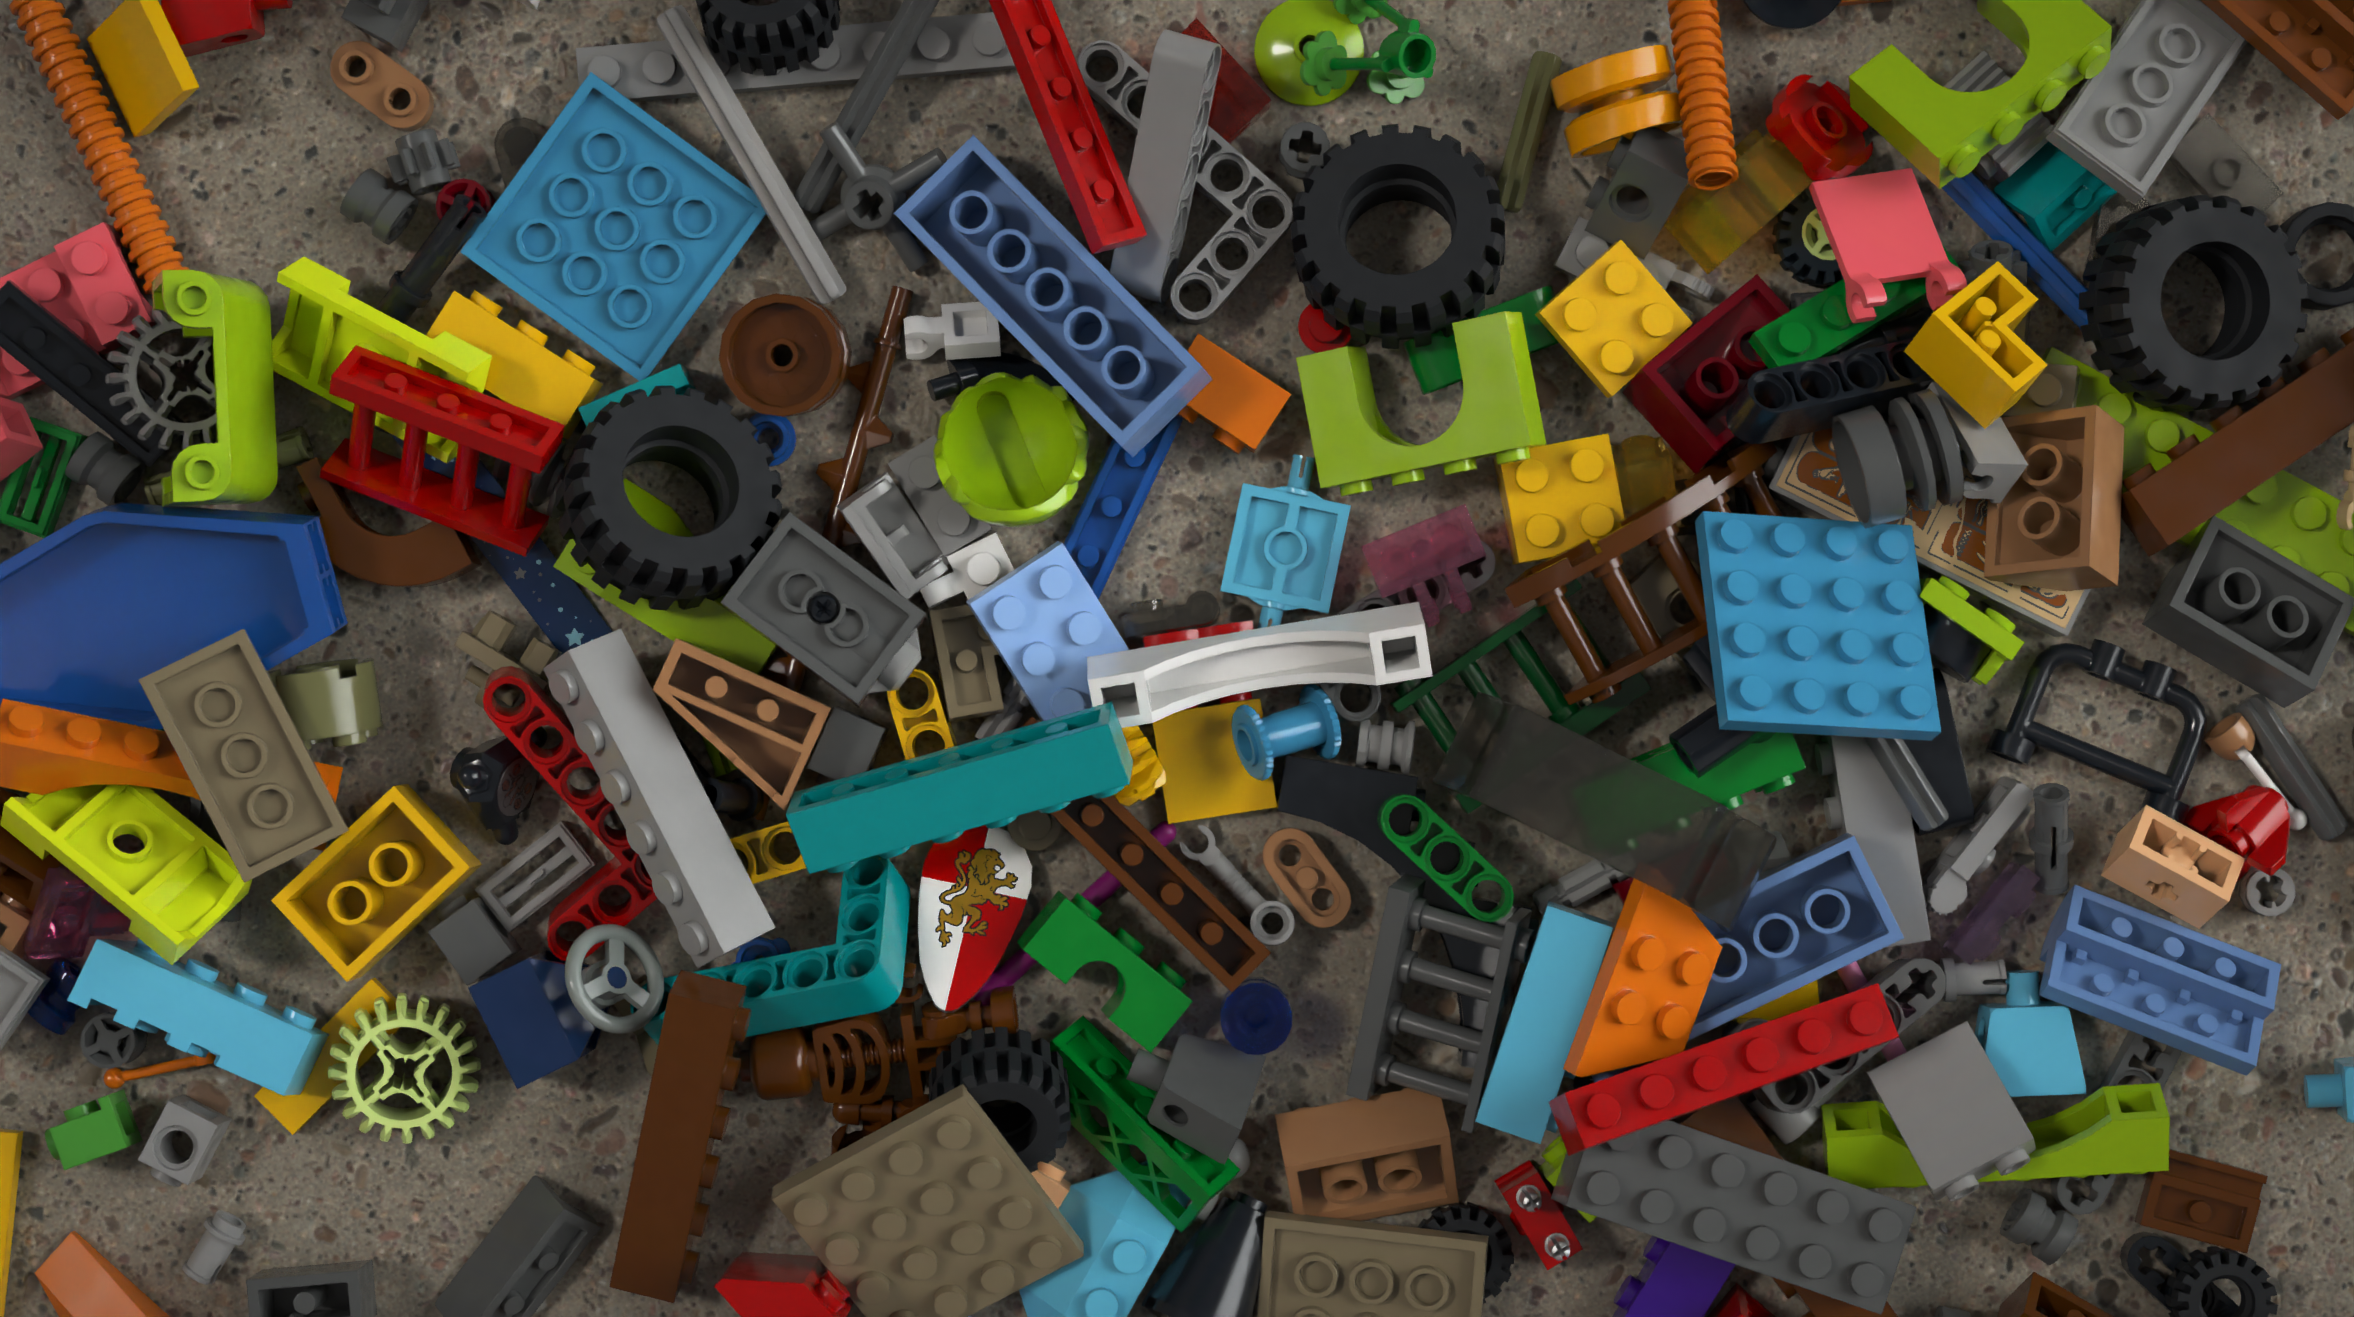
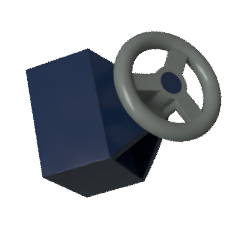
M602 924L584 931L574 941L569 949L566 961L560 960L552 951L546 950L468 987L516 1088L519 1089L596 1049L602 1030L617 1034L630 1033L648 1024L660 1008L664 994V977L654 950L639 934L624 926ZM605 941V959L592 965L583 962L585 955L592 946ZM624 945L631 949L641 961L647 977V991L632 981L630 971L624 965ZM623 999H626L638 1009L635 1013L625 1017L608 1014L610 1006Z

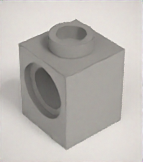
M184 1094L167 1101L138 1160L152 1167L150 1174L161 1182L176 1187L181 1186L182 1183L189 1185L203 1177L232 1119ZM176 1130L185 1132L192 1139L193 1152L190 1158L182 1157L174 1150L172 1138Z

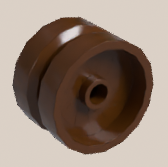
M775 293L753 299L734 313L722 334L719 361L725 383L740 402L761 414L787 417L819 410L838 395L849 376L852 350L846 328L831 309L819 304L812 298ZM780 346L790 347L793 353L791 362L786 366H782L784 359L777 358V351Z

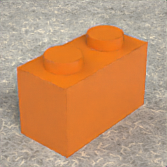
M1198 333L1187 351L1207 371L1213 380L1177 416L1192 425L1198 417L1216 428L1211 437L1238 455L1244 447L1254 453L1289 400L1291 393Z

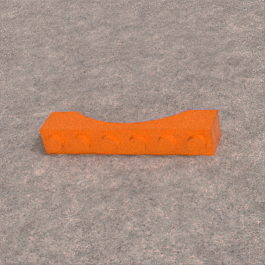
M2 699L0 706V787L45 795L66 788L89 785H134L162 789L201 801L165 731ZM314 762L336 804L343 767ZM325 842V843H323V844H321V845H319V846H317V847H315V848H313V849H317V850H322V851H324L325 848H326L327 842Z

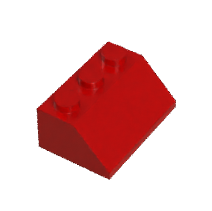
M742 1252L734 1259L714 1285L741 1317H847L854 1303L849 1297L850 1292L847 1287L825 1267L817 1256Z

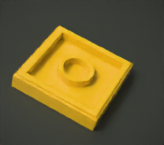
M124 0L87 38L134 138L152 133L199 88L194 73L158 0Z
M1260 698L1186 709L1153 723L1158 759L1166 772V783L1162 787L1168 824L1277 807L1273 777L1269 776L1268 779L1261 781L1255 779L1246 771L1237 754L1232 735V717L1237 707L1248 705L1253 710L1255 709L1260 718H1263Z

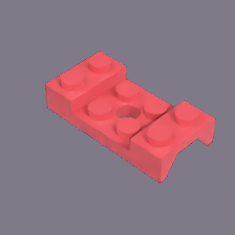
M105 222L55 245V252L0 278V289L8 280H12L102 355L123 346L116 339L121 331L130 333L137 339L141 336L132 324L133 318L137 315L145 318L151 327L156 325L152 317V306L141 294L122 255L121 236L112 225ZM0 347V397L12 400L45 384V382Z

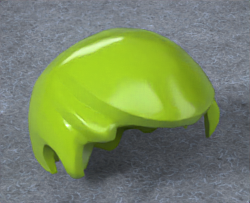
M998 372L982 378L975 386H970L963 390L956 397L950 411L942 414L938 427L937 442L934 445L933 459L937 474L945 491L972 518L1004 527L1032 526L1053 517L1069 503L1076 493L1078 481L1086 473L1089 432L1083 417L1063 386H1049L1034 375L1019 379L1008 373Z

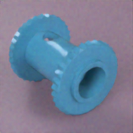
M1315 684L1304 686L1301 689L1298 706L1269 714L1263 718H1260L1255 709L1253 710L1248 705L1237 707L1232 717L1233 740L1241 763L1252 777L1261 781L1268 779L1269 776H1272L1271 772H1273V758L1290 755L1313 747L1317 755L1319 754L1324 759H1331L1338 755L1342 741L1340 722L1332 701L1322 688Z

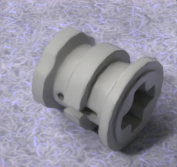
M1369 718L1360 721L1355 766L1364 767L1367 762L1378 763L1377 769L1388 770L1389 765L1400 766L1404 775H1409L1414 750L1415 721H1409L1405 728L1394 727L1393 721L1383 720L1382 726L1371 724Z

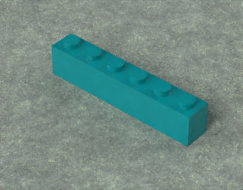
M1109 702L796 791L793 793L786 817L808 873L812 874L826 869L829 873H838L853 867L859 860L880 855L881 858H892L903 854L912 845L932 840L934 843H945L958 838L965 830L985 825L990 829L999 828L1011 823L1019 815L1036 810L1043 814L1053 813L1066 807L1072 800L1090 795L1097 799L1112 796L1120 792L1124 786L1130 784L1133 759L1113 703Z

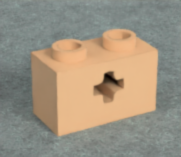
M2145 805L2117 833L2101 876L2200 929L2230 901L2245 858Z

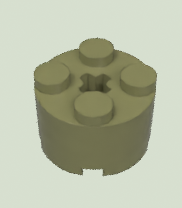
M367 658L358 663V659H344L296 666L295 673L281 675L280 669L268 672L307 750L312 748L311 744L321 743L324 741V738L331 737L334 747L367 742V737L378 735L377 728L383 726L373 658Z

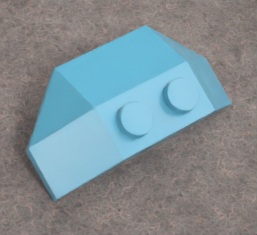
M1147 1160L1139 1163L1140 1165L1148 1166ZM1118 1170L1070 1185V1190L1058 1210L1083 1241L1084 1256L1019 1290L1027 1317L1128 1316L1168 1245L1176 1227ZM1168 1183L1170 1194L1185 1208L1190 1198L1176 1184Z

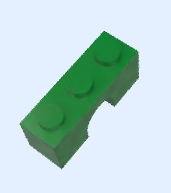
M1058 890L1017 940V943L1027 954L1065 984L1080 967L1089 962L1104 961L1112 964L1117 972V986L1101 1011L1110 1021L1151 1053L1193 1002L1181 990L1187 981L1163 961L1154 968L1139 955L1145 949V946L1123 928L1119 927L1112 934L1098 923L1097 920L1103 912L1077 892L1070 900Z

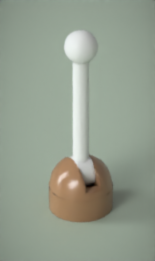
M2231 714L2215 724L2206 733L2204 738L2214 753L2220 758L2229 761L2241 759L2263 787L2272 788L2284 797L2290 814V829L2300 830L2304 828L2307 824L2306 813L2291 805L2250 753L2255 744V733L2242 714Z

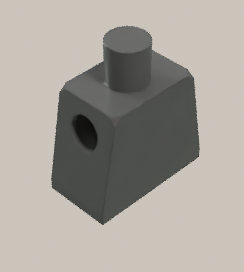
M1184 1034L1179 1036L1169 1060L1138 1048L1126 1079L1156 1091L1147 1115L1150 1124L1225 1165L1242 1129L1266 1056Z

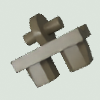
M490 610L478 622L472 632L462 631L454 644L460 650L493 669L490 674L475 665H472L468 670L465 679L480 687L475 704L484 708L483 695L487 679L497 669L507 666L524 670L550 696L549 680L543 668L560 657L562 652L543 640L533 637L520 660H517L503 650L518 626L502 615ZM507 684L497 687L493 692L494 698H498L511 707L515 705L521 694Z

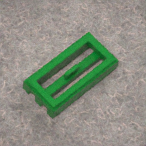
M30 417L39 439L42 433L50 436L32 481L21 517L14 516V512L34 456L9 475L0 500V523L45 538L54 533L72 482L65 474L66 467L75 451L88 436L38 418ZM63 440H65L67 443L38 524L34 523Z

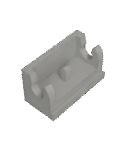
M1931 382L1927 389L1936 394L1955 432L1961 457L1975 480L1974 483L1964 481L1963 496L1971 499H1989L1991 503H2001L2028 466L2001 417L1984 429L1936 382Z
M884 472L837 505V508L890 585L907 600L948 570L946 565L949 564V561L944 557L888 472Z

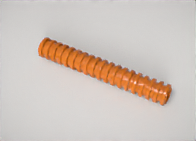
M13 0L9 5V9L13 15L19 16L17 19L18 28L27 32L24 36L25 43L30 47H34L31 55L36 62L42 63L39 67V72L41 76L49 78L46 87L49 92L56 93L54 97L55 106L64 109L61 118L64 123L71 124L68 133L72 139H78L79 141L76 145L77 152L81 155H86L83 162L85 169L93 170L94 172L91 175V181L93 185L101 187L98 196L100 200L107 201L109 204L105 209L107 215L116 218L113 227L116 232H122L124 235L121 237L120 242L123 247L130 248L131 250L128 254V259L131 263H137L138 268L135 270L137 278L145 279L146 281L142 287L145 294H152V282L162 270L190 269L182 267L181 262H183L184 257L181 252L174 251L173 249L177 242L173 236H167L166 234L169 225L167 221L159 219L162 213L160 206L152 205L151 201L154 199V194L152 190L144 188V185L147 183L145 175L136 171L139 169L140 164L137 159L130 158L129 156L132 153L131 145L127 142H122L125 133L121 127H115L114 125L118 118L114 112L107 110L110 106V101L108 97L100 95L103 89L101 82L92 79L95 76V70L93 66L85 64L88 55L85 50L78 49L81 40L77 34L70 32L73 29L72 21L68 18H63L66 12L64 5L56 2V0Z
M1669 0L1667 6L1668 13L1671 15L1669 23L1672 30L1671 40L1674 45L1673 57L1676 61L1674 64L1675 73L1678 76L1676 79L1677 90L1680 92L1678 100L1679 105L1682 107L1680 117L1684 123L1682 125V133L1685 138L1684 150L1687 153L1685 157L1686 167L1689 169L1687 173L1688 183L1692 187L1701 190H1718L1735 182L1739 175L1738 166L1735 165L1737 158L1736 151L1733 149L1735 142L1734 135L1731 133L1733 126L1732 119L1729 117L1731 114L1730 103L1727 102L1729 93L1728 88L1725 86L1727 84V77L1724 71L1725 61L1722 56L1723 44L1720 40L1721 28L1718 25L1720 20L1719 12L1716 9L1718 7L1717 0Z

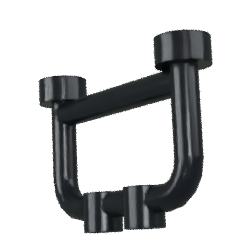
M2094 639L2091 649L2081 645L2061 643L2051 645L2039 653L2028 671L2006 730H1993L1986 751L2005 760L2028 766L2035 746L2041 747L2147 790L2140 810L2145 805H2148L2183 824L2190 806L2181 802L2180 799L2205 738L2207 718L2204 706L2197 696L2183 686L2173 683L2177 671L2151 660H2145L2140 670L2122 662L2126 652L2123 648L2098 639ZM2061 665H2071L2095 678L2114 682L2133 690V692L2142 697L2166 703L2180 710L2184 717V729L2166 774L2033 721L2053 671Z

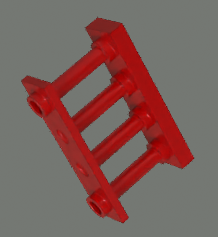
M356 345L332 374L329 394L354 403L350 439L345 438L320 470V478L526 557L549 522V516L527 508L532 472L540 474L562 443L565 425ZM376 412L406 423L402 459L372 448ZM428 432L458 443L453 479L423 468ZM480 452L510 463L505 499L475 488Z

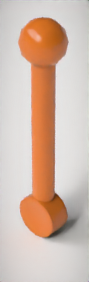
M208 1052L205 1058L194 1055L124 1071L114 1067L105 1072L103 1081L107 1087L118 1089L122 1087L125 1081L212 1064L216 1055Z

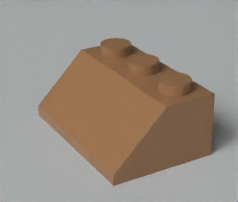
M2097 405L2001 417L2028 466L2001 503H1991L1988 499L1984 578L1990 581L2059 591L2118 586L2125 427Z
M1404 1088L1401 1091L1374 1095L1367 1101L1351 1098L1343 1102L1312 1108L1302 1107L1291 1112L1275 1114L1293 1214L1363 1221L1459 1202L1450 1132L1440 1097Z

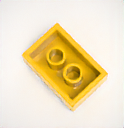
M408 784L396 785L387 791L348 828L349 831L341 834L271 900L346 982L360 978L367 973L482 865Z

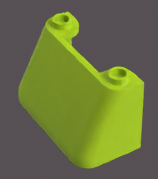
M162 270L152 282L153 311H164L172 321L181 325L183 338H212L217 443L191 445L178 453L172 463L171 476L161 478L162 507L251 504L262 501L272 493L278 478L271 314L268 296L261 287L251 281L196 270Z

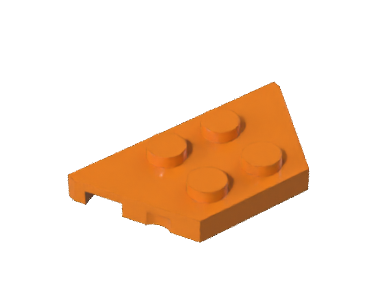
M1639 862L1563 1067L1564 1070L1582 1078L1663 1059L1683 1052L1686 1047L1722 946L1659 869Z

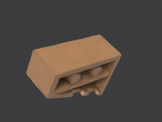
M679 638L675 639L652 689L785 811L831 707Z

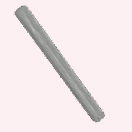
M679 5L666 10L656 19V24L815 299L821 305L834 301L846 292V285L685 7Z

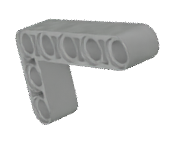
M1105 40L1089 43L1079 54L1077 64L1090 96L1137 136L1140 118L1132 115L1128 109V104L1135 95L1145 93L1149 73L1116 44ZM1107 57L1116 63L1118 71L1111 80L1097 82L1089 77L1087 67L1095 58ZM1207 125L1195 188L1226 214L1229 219L1176 278L1172 285L1170 296L1172 310L1178 319L1192 325L1206 323L1217 314L1287 234L1293 219V205L1287 194L1209 125ZM1224 165L1233 166L1242 176L1243 181L1241 185L1234 191H1220L1211 181V175L1215 169ZM1266 201L1277 204L1282 209L1284 215L1283 221L1277 227L1270 229L1259 226L1254 221L1252 215L1254 208L1259 203ZM1226 243H1237L1246 251L1248 259L1241 268L1227 270L1217 262L1216 252ZM1201 284L1206 287L1211 295V302L1208 307L1198 312L1185 309L1180 303L1179 295L1186 286Z

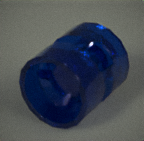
M1247 977L1233 992L1229 990L1225 992L1220 1003V1024L1225 1038L1235 1049L1246 1054L1263 1055L1276 1050L1286 1041L1292 1028V1010L1285 992L1275 982L1264 977Z

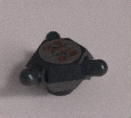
M542 726L532 732L531 739L535 745L542 748L547 742V732ZM501 736L488 740L476 748L466 747L462 749L452 763L450 781L452 786L458 789L484 828L493 831L494 838L498 843L502 845L514 843L519 834L516 819L520 817L519 814L530 808L540 773L506 736Z

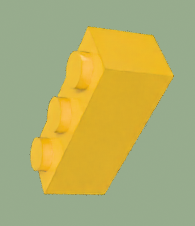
M476 290L473 291L469 299L453 291L426 336L434 339L446 331L492 355L484 389L511 405L565 425L563 438L569 439L582 419L578 408L593 402L603 386V383L590 376L596 366L567 349L563 357L558 356L544 347L549 336L522 319L514 328L497 316L503 307Z

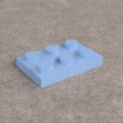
M1059 541L966 601L1041 721L1091 708L1092 701L1087 680V657L1129 650L1064 544Z

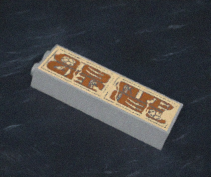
M1832 428L1785 438L1781 448L1775 446L1778 452L1762 464L1766 472L1763 475L1766 478L1764 482L1773 498L1816 519L1859 522L1851 507L1841 479L1833 446ZM1961 460L1964 481L1974 483V478L1964 461ZM1906 491V516L1884 524L1912 525L1918 570L1937 579L1945 576L1962 586L1971 596L2054 637L2068 636L2091 589L2059 591L1990 581L1984 578L1988 499H1971L1963 496L1962 501L1945 506L1937 499L1935 509L1922 512L1915 505L1908 491Z

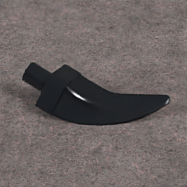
M1001 352V356L947 360L949 374L927 381L928 392L934 402L954 395L958 396L966 388L975 386L982 378L998 372H1005L1019 379L1034 375L1049 386H1062L1044 367L1028 359ZM1066 390L1072 401H1074L1075 398Z

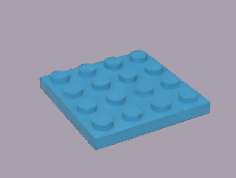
M590 72L488 212L485 220L480 223L460 252L638 381L649 377L766 216V212L753 190Z
M1703 511L1695 520L1719 729L1932 741L1941 733L1923 600L1919 597L1921 586L1912 525L1880 524L1865 529L1861 522L1711 511Z

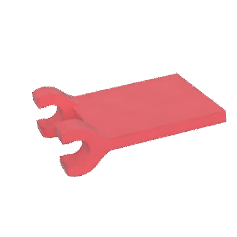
M1912 168L1812 182L1809 186V191L1845 281L1846 308L1853 324L1873 321L1877 315L1873 307L1883 306L1887 302L1883 283L1926 277V296L1933 311H1936L1950 300L1954 294H1957L1967 286L1966 278L1961 269L1948 260Z

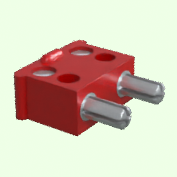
M1530 1160L1494 1180L1512 1210L1509 1217L1520 1235L1528 1237L1547 1270L1583 1250L1562 1214L1564 1206L1551 1199L1553 1190H1548Z

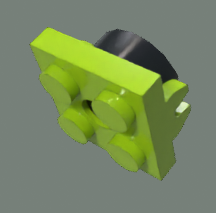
M1941 576L1939 580L1932 577L1920 579L1921 593L1919 597L1923 600L1932 665L1963 683H1968L1971 679L1978 685H1987L2005 661H2012L2025 643L2012 634L2016 625L1991 608H1987L1983 612L1966 602L1970 593L1945 576Z

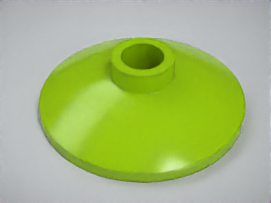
M1288 0L1274 8L1262 22L1255 40V64L1264 84L1280 99L1298 106H1319L1341 97L1356 81L1360 70H1346L1347 78L1342 88L1331 89L1328 95L1319 96L1315 93L1314 86L1305 85L1300 77V67L1306 59L1300 52L1299 45L1308 38L1315 40V37L1321 31L1333 32L1337 39V45L1345 47L1347 58L1364 57L1363 38L1358 25L1350 22L1347 14L1339 13L1334 8L1333 1Z

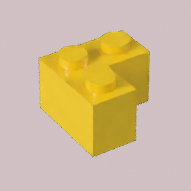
M1997 261L1933 312L1904 352L1986 429L2018 402L2048 365L2013 332L2039 299Z

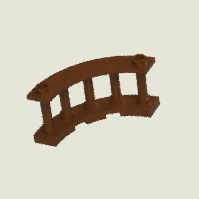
M1773 441L1762 444L1745 442L1721 453L1712 462L1684 481L1686 489L1666 500L1665 496L1660 497L1619 521L1622 527L1597 540L1599 546L1594 548L1588 538L1525 570L1504 588L1514 608L1534 599L1539 607L1545 605L1584 677L1564 695L1568 705L1587 697L1591 699L1593 704L1611 697L1622 689L1621 681L1671 656L1708 634L1702 581L1676 536V533L1680 531L1676 522L1695 510H1698L1699 514L1703 511L1731 513L1726 504L1730 500L1726 490L1733 485L1736 489L1742 487L1757 515L1783 516L1761 477L1766 473L1762 464L1778 452ZM1646 540L1650 547L1656 545L1696 617L1662 638L1658 636L1620 567L1624 563L1621 554ZM1589 571L1594 579L1601 578L1640 648L1605 667L1564 595L1568 592L1566 583Z

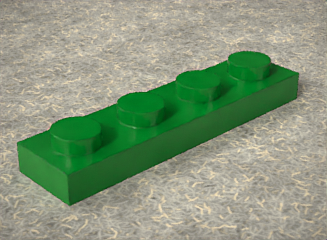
M1944 247V250H1945V252H1946V255H1947V257H1948V260H1949L1953 265H1955V266H1957L1958 268H1960V267L1958 266V264L1955 262V260L1952 258V256L1949 254V252L1946 250V248ZM1926 277L1883 283L1887 302L1883 306L1873 307L1877 315L1873 321L1854 324L1847 312L1845 281L1842 279L1754 332L1748 342L1768 369L1831 356L1927 297Z

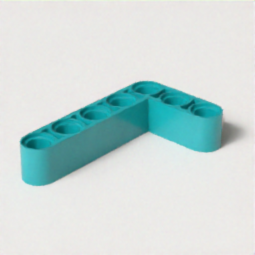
M880 855L859 860L856 865L843 871L836 944L692 973L747 986L743 1007L752 1009L745 1037L887 1009L898 999L903 987L911 899L910 887L889 858H881ZM678 975L664 978V994L660 1008L653 1019L643 1027L657 1045L659 1044L668 995ZM647 983L642 986L645 991H647ZM630 1004L631 1013L633 1014L638 1009Z

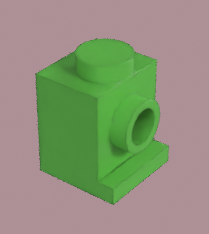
M124 1089L99 1098L98 1102L101 1109H99L95 1099L63 1111L67 1122L45 1131L47 1147L55 1160H61L64 1170L143 1141Z

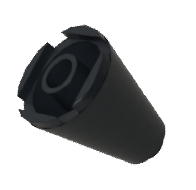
M1237 1192L1234 1200L1223 1197L1147 1293L1142 1302V1308L1156 1317H1161L1162 1314L1169 1317H1252L1260 1282L1264 1213L1267 1205L1242 1192Z

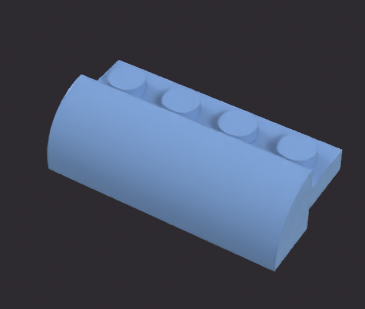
M2074 885L2052 920L2042 947L2039 960L2045 962L2039 996L2247 1076L2257 1066L2264 1019L2274 1011L2281 964L2083 887Z

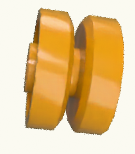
M1654 45L1611 54L1569 70L1551 80L1550 87L1557 110L1566 113L1593 110L1572 120L1564 130L1571 158L1590 157L1611 152L1621 136L1631 140L1635 132L1647 128L1657 127L1669 133L1682 127L1684 123L1680 117L1682 107L1679 105V93L1668 90L1648 93L1665 85L1675 74L1668 46Z

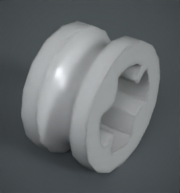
M2254 867L2241 878L2239 883L2241 902L2253 913L2264 916H2278L2286 912L2292 906L2295 899V885L2292 878L2284 870L2279 869L2272 875L2276 880L2272 888L2278 893V897L2275 901L2264 900V906H2262L2258 902L2261 898V893L2255 887L2259 880L2270 882V876Z

